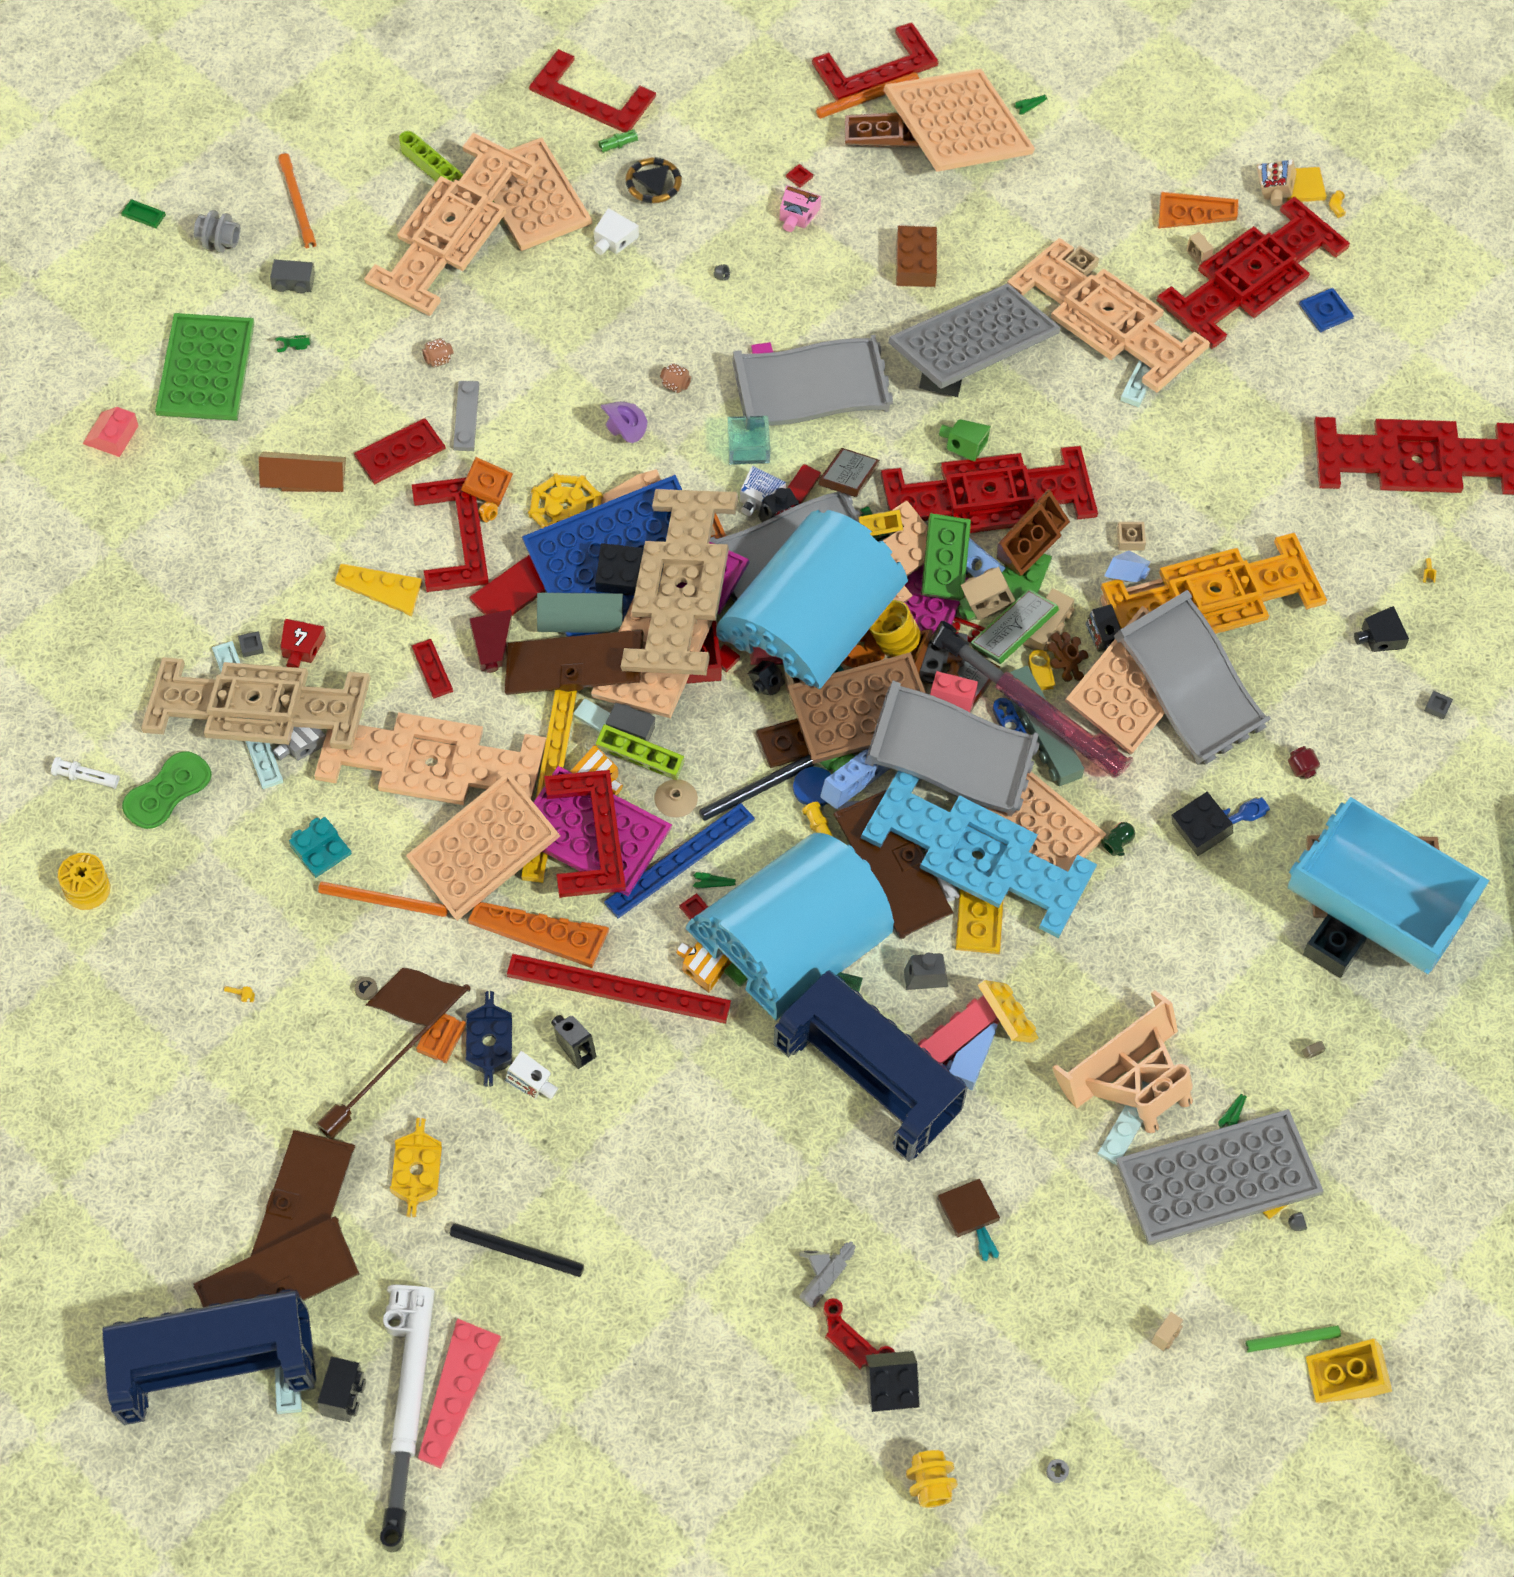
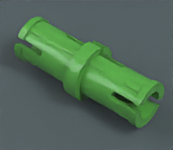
M632 129L625 133H616L608 139L600 140L598 145L600 149L602 148V153L611 149L623 148V145L638 141V135L635 129Z

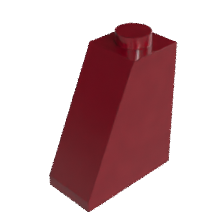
M511 610L469 618L481 672L493 673L498 671L503 665L512 624Z

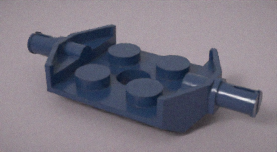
M486 991L485 1004L466 1014L465 1061L466 1065L472 1069L483 1072V1085L485 1087H488V1078L489 1087H492L493 1074L504 1070L512 1064V1013L494 1004V992L490 991L489 999V991ZM491 1036L496 1039V1042L492 1046H486L483 1044V1040Z

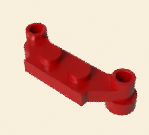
M831 1298L825 1302L824 1314L828 1328L825 1338L860 1370L866 1367V1355L895 1352L889 1346H883L876 1350L841 1317L843 1305L840 1300ZM835 1310L836 1313H830L829 1311Z

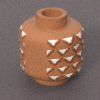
M442 338L427 342L425 349H422L426 364H430L432 367L449 363L451 355L454 354L451 344L446 343Z
M675 363L670 364L667 368L664 367L660 374L663 387L676 393H680L683 390L686 391L691 382L689 370Z

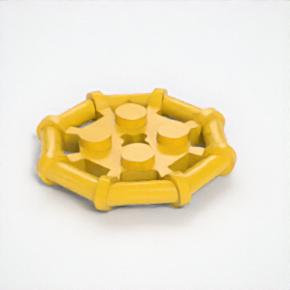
M554 473L551 478L532 488L531 505L528 515L541 528L586 511L587 504L593 503L592 508L601 505L603 494L598 492L584 475L570 476ZM561 483L576 485L575 487H563ZM556 485V487L551 489L549 494L545 493L546 490ZM583 487L590 496L585 497L581 488ZM540 499L545 500L544 508H539ZM564 502H568V504L571 506H568L567 509H563V506L561 504H564ZM546 514L552 521L548 523L542 515Z

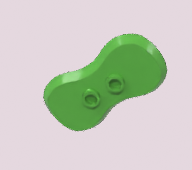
M189 751L172 755L154 779L132 789L125 796L122 803L124 814L132 823L144 829H151L162 825L181 800L198 793L208 785L212 776L209 765L200 756Z

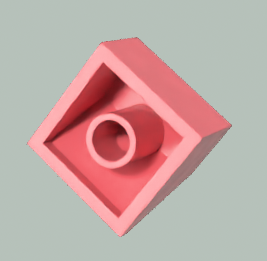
M119 407L102 412L83 444L120 457L138 428L135 413Z
M936 671L930 695L950 702L971 713L978 681Z

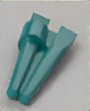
M983 1227L976 1230L979 1242L978 1249L982 1261H988V1254L998 1259L999 1252L986 1228Z

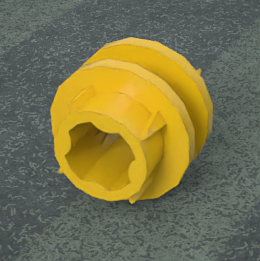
M929 1450L913 1455L912 1467L906 1470L907 1478L909 1480H916V1484L909 1488L910 1495L918 1497L920 1507L931 1508L950 1503L952 1501V1490L958 1486L955 1478L947 1476V1474L954 1471V1463L946 1461L944 1452L941 1450Z

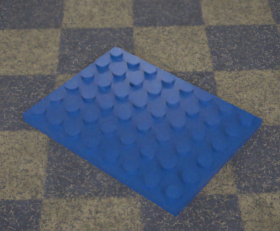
M676 475L522 536L523 543L546 593H605L596 592L595 584L601 543L639 547L644 550L645 541L666 542L671 512L653 511L652 504L655 489L682 490ZM623 595V620L634 596ZM565 632L566 637L581 636V635H591V634H601V633Z

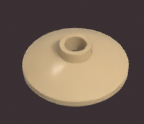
M673 779L662 783L658 787L654 800L656 807L661 813L669 817L678 818L688 815L695 809L698 795L690 783L680 779ZM678 793L680 796L674 797L673 794Z

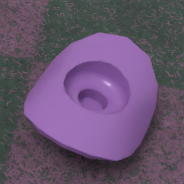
M625 401L601 405V408L610 417L606 426L614 436L621 434L623 439L629 443L638 442L643 437L647 428V419L644 412L637 405Z

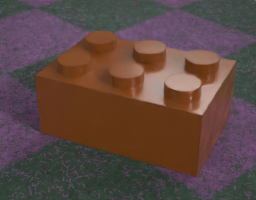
M898 225L896 238V286L935 287L937 277V227Z

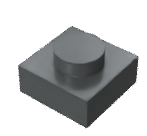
M259 631L238 636L243 658L264 653Z
M1433 691L1424 711L1444 719L1453 699Z

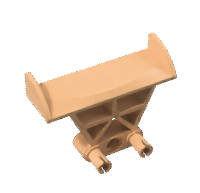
M1156 990L1151 993L1155 1005L1154 1008L1067 1073L1058 1065L1052 1067L1062 1091L1076 1109L1093 1096L1136 1107L1140 1119L1144 1122L1145 1131L1147 1133H1155V1129L1157 1131L1159 1129L1157 1117L1177 1101L1182 1107H1188L1189 1103H1193L1190 1092L1193 1088L1190 1070L1184 1064L1174 1066L1164 1044L1166 1040L1178 1032L1173 1004ZM1158 1047V1049H1157L1155 1052H1153L1151 1055H1149L1146 1059H1144V1060H1143L1142 1062H1140L1139 1064L1137 1063V1062H1139L1141 1059H1143L1145 1056H1147L1149 1053H1151L1154 1049H1156V1048ZM1127 1071V1073H1126L1125 1075H1123L1121 1078H1119V1079H1118L1117 1081H1115L1113 1084L1111 1083L1112 1081H1114L1116 1078H1118L1120 1075H1122L1124 1072ZM1142 1081L1152 1082L1143 1089Z

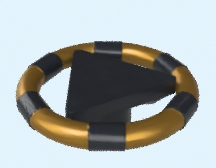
M651 157L639 160L629 168L625 184L630 194L636 199L646 203H661L671 199L678 193L682 184V176L679 169L670 161ZM647 165L661 166L637 172L639 169ZM670 170L675 180L674 186L661 195L668 171ZM633 179L646 187L649 193L656 196L640 193L635 188Z

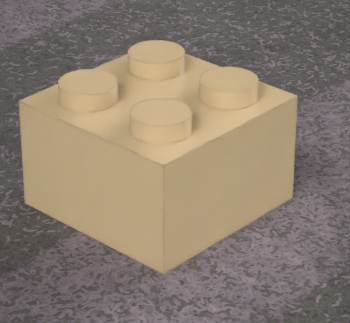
M999 567L990 568L984 574L976 578H969L961 585L968 603L978 620L991 616L1011 606L1016 601Z

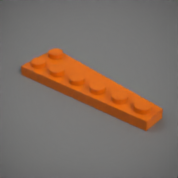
M480 902L474 907L468 919L471 925L593 968L609 933V927L586 922L576 923L566 918L556 919L540 913L535 915L526 913L525 910L510 909Z

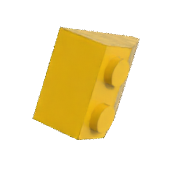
M1374 1338L1306 1356L1316 1403L1369 1398L1392 1392L1382 1346Z

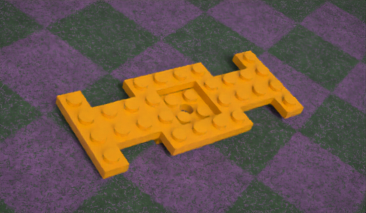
M1295 532L1275 538L1274 543L1280 553L1279 556L1248 563L1247 560L1243 561L1238 548L1184 561L1160 568L1159 574L1165 586L1132 595L1128 594L1122 580L1116 579L1101 584V590L1108 605L1112 604L1120 630L1129 623L1142 606L1151 612L1186 590L1190 592L1191 600L1203 614L1215 634L1268 620L1269 614L1263 603L1264 601L1299 593L1306 609L1325 605L1327 602V598ZM1216 586L1220 589V592H1213L1210 590V587Z

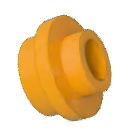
M485 502L479 509V516L486 523L489 520H494L498 514V507L494 503Z

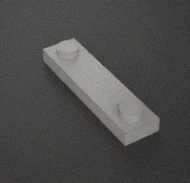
M459 381L454 451H474L479 381Z

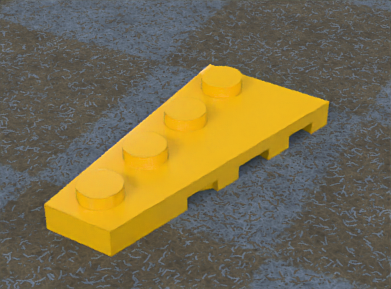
M340 564L335 583L412 617L422 579Z

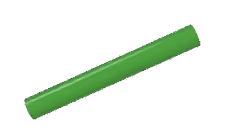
M1339 1326L1247 1340L1245 1343L1246 1347L1248 1346L1247 1351L1249 1353L1341 1337V1331Z

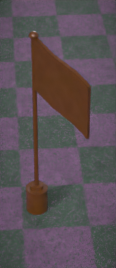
M402 968L365 1006L383 1010L400 1019L425 1027L347 1106L335 1104L316 1123L318 1129L329 1139H334L352 1121L350 1117L352 1113L349 1109L467 991L470 992L471 987L468 984L459 986L443 982L421 971Z

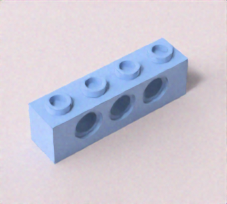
M969 538L966 574L969 572L976 578L990 568L999 567L1001 572L1004 571L1005 567ZM981 560L982 566L979 570H976L975 564Z
M869 749L863 750L825 779L820 797L835 809L841 807L890 769L877 764L873 766L865 764Z

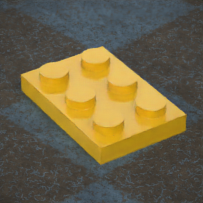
M983 980L978 984L979 989L1012 1041L1032 1043L1039 1038L1035 1032L1036 1027L1024 1015L1025 1010L1023 1006L1014 999L1013 991L1008 984Z

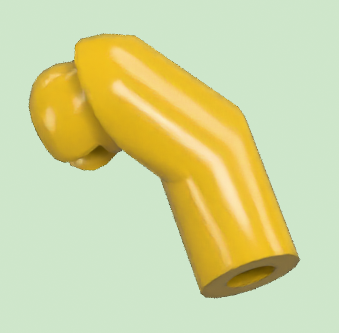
M1337 190L1335 194H1332L1329 201L1330 209L1338 218L1346 214V211L1341 206L1345 198V194L1341 190Z

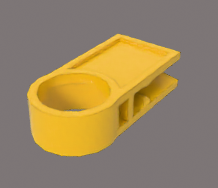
M1034 650L1028 658V665L1032 675L1041 690L1054 689L1055 682L1049 655L1043 650ZM1041 656L1046 660V664L1037 666L1032 663L1031 658Z

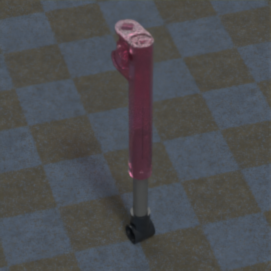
M945 621L939 623L929 638L935 646L941 649L946 648L955 657L960 656L993 681L998 691L1004 693L1011 701L1114 779L1119 777L1132 763L1133 757L1127 758L1119 752L1115 742L1109 736L1103 733L1093 736L1021 680L1015 678L1009 671L1004 673L968 646V641L956 634L957 630L951 624Z

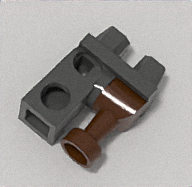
M957 633L966 641L968 640L967 634ZM930 641L920 670L921 682L933 684L936 671H942L943 663L950 665L949 671L945 672L946 674L960 677L957 673L959 668L964 666L965 660L960 656L955 657L946 648L941 649Z

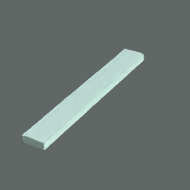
M233 641L212 647L220 672L224 662L240 663ZM246 741L262 789L284 783L270 743Z

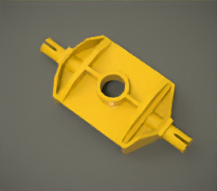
M416 1118V1127L413 1133L395 1140L390 1191L397 1198L407 1202L406 1216L411 1217L412 1211V1218L416 1217L417 1205L420 1202L428 1201L438 1194L442 1143L424 1132L426 1122L424 1118H421V1121L420 1118ZM413 1165H421L423 1167L421 1174L413 1175L410 1172Z

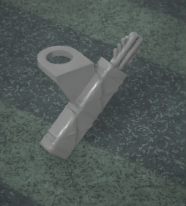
M852 1241L844 1243V1246L840 1248V1254H833L831 1257L830 1254L820 1251H800L799 1256L809 1259L816 1274L800 1295V1299L806 1306L811 1308L816 1306L821 1297L847 1266L845 1261L850 1260L855 1252L856 1246Z

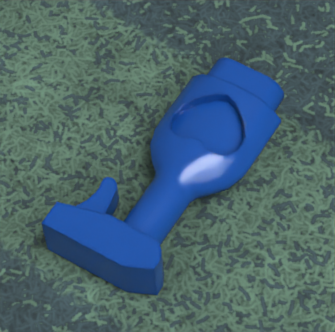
M1262 797L1258 799L1253 798L1243 803L1238 813L1228 818L1233 824L1241 820L1254 821L1265 816L1270 808ZM1230 808L1223 810L1226 816L1230 813Z

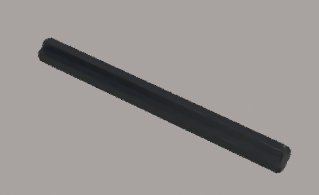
M806 755L699 810L701 818L706 821L797 775L803 769L813 767L814 764L810 755Z
M453 1223L450 1229L451 1237L561 1272L581 1277L584 1271L583 1263L473 1228Z

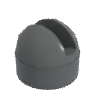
M722 264L714 268L713 275L717 280L729 279L730 269L728 265Z
M1301 1211L1289 1217L1288 1224L1293 1231L1307 1229L1306 1221Z

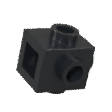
M761 661L748 672L753 682L752 686L759 694L774 695L785 684L782 678L783 674L775 666L774 662Z

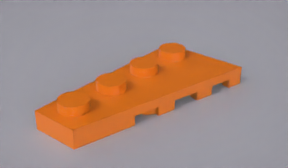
M1161 192L1158 229L1237 220L1239 199Z

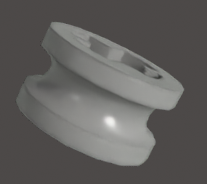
M1061 1459L1052 1460L1046 1470L1047 1477L1054 1483L1065 1481L1069 1474L1067 1463ZM1056 1465L1061 1466V1471L1064 1472V1475L1054 1476L1055 1472L1051 1468L1055 1469Z

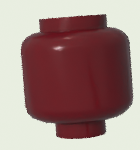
M1303 746L1290 753L1291 757L1288 759V763L1296 777L1304 776L1306 780L1317 774L1315 770L1320 767V762L1312 748Z

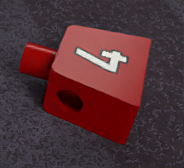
M285 618L281 652L282 657L288 659L287 667L299 668L301 661L312 663L326 638L324 626Z

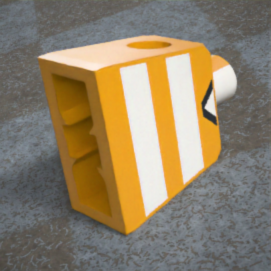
M595 745L570 771L571 773L610 770L613 794L618 795L623 788V785L616 780L618 778V767Z
M699 942L693 948L682 943L676 952L677 955L684 958L682 971L708 993L721 978L724 970L732 963L723 952L715 959Z

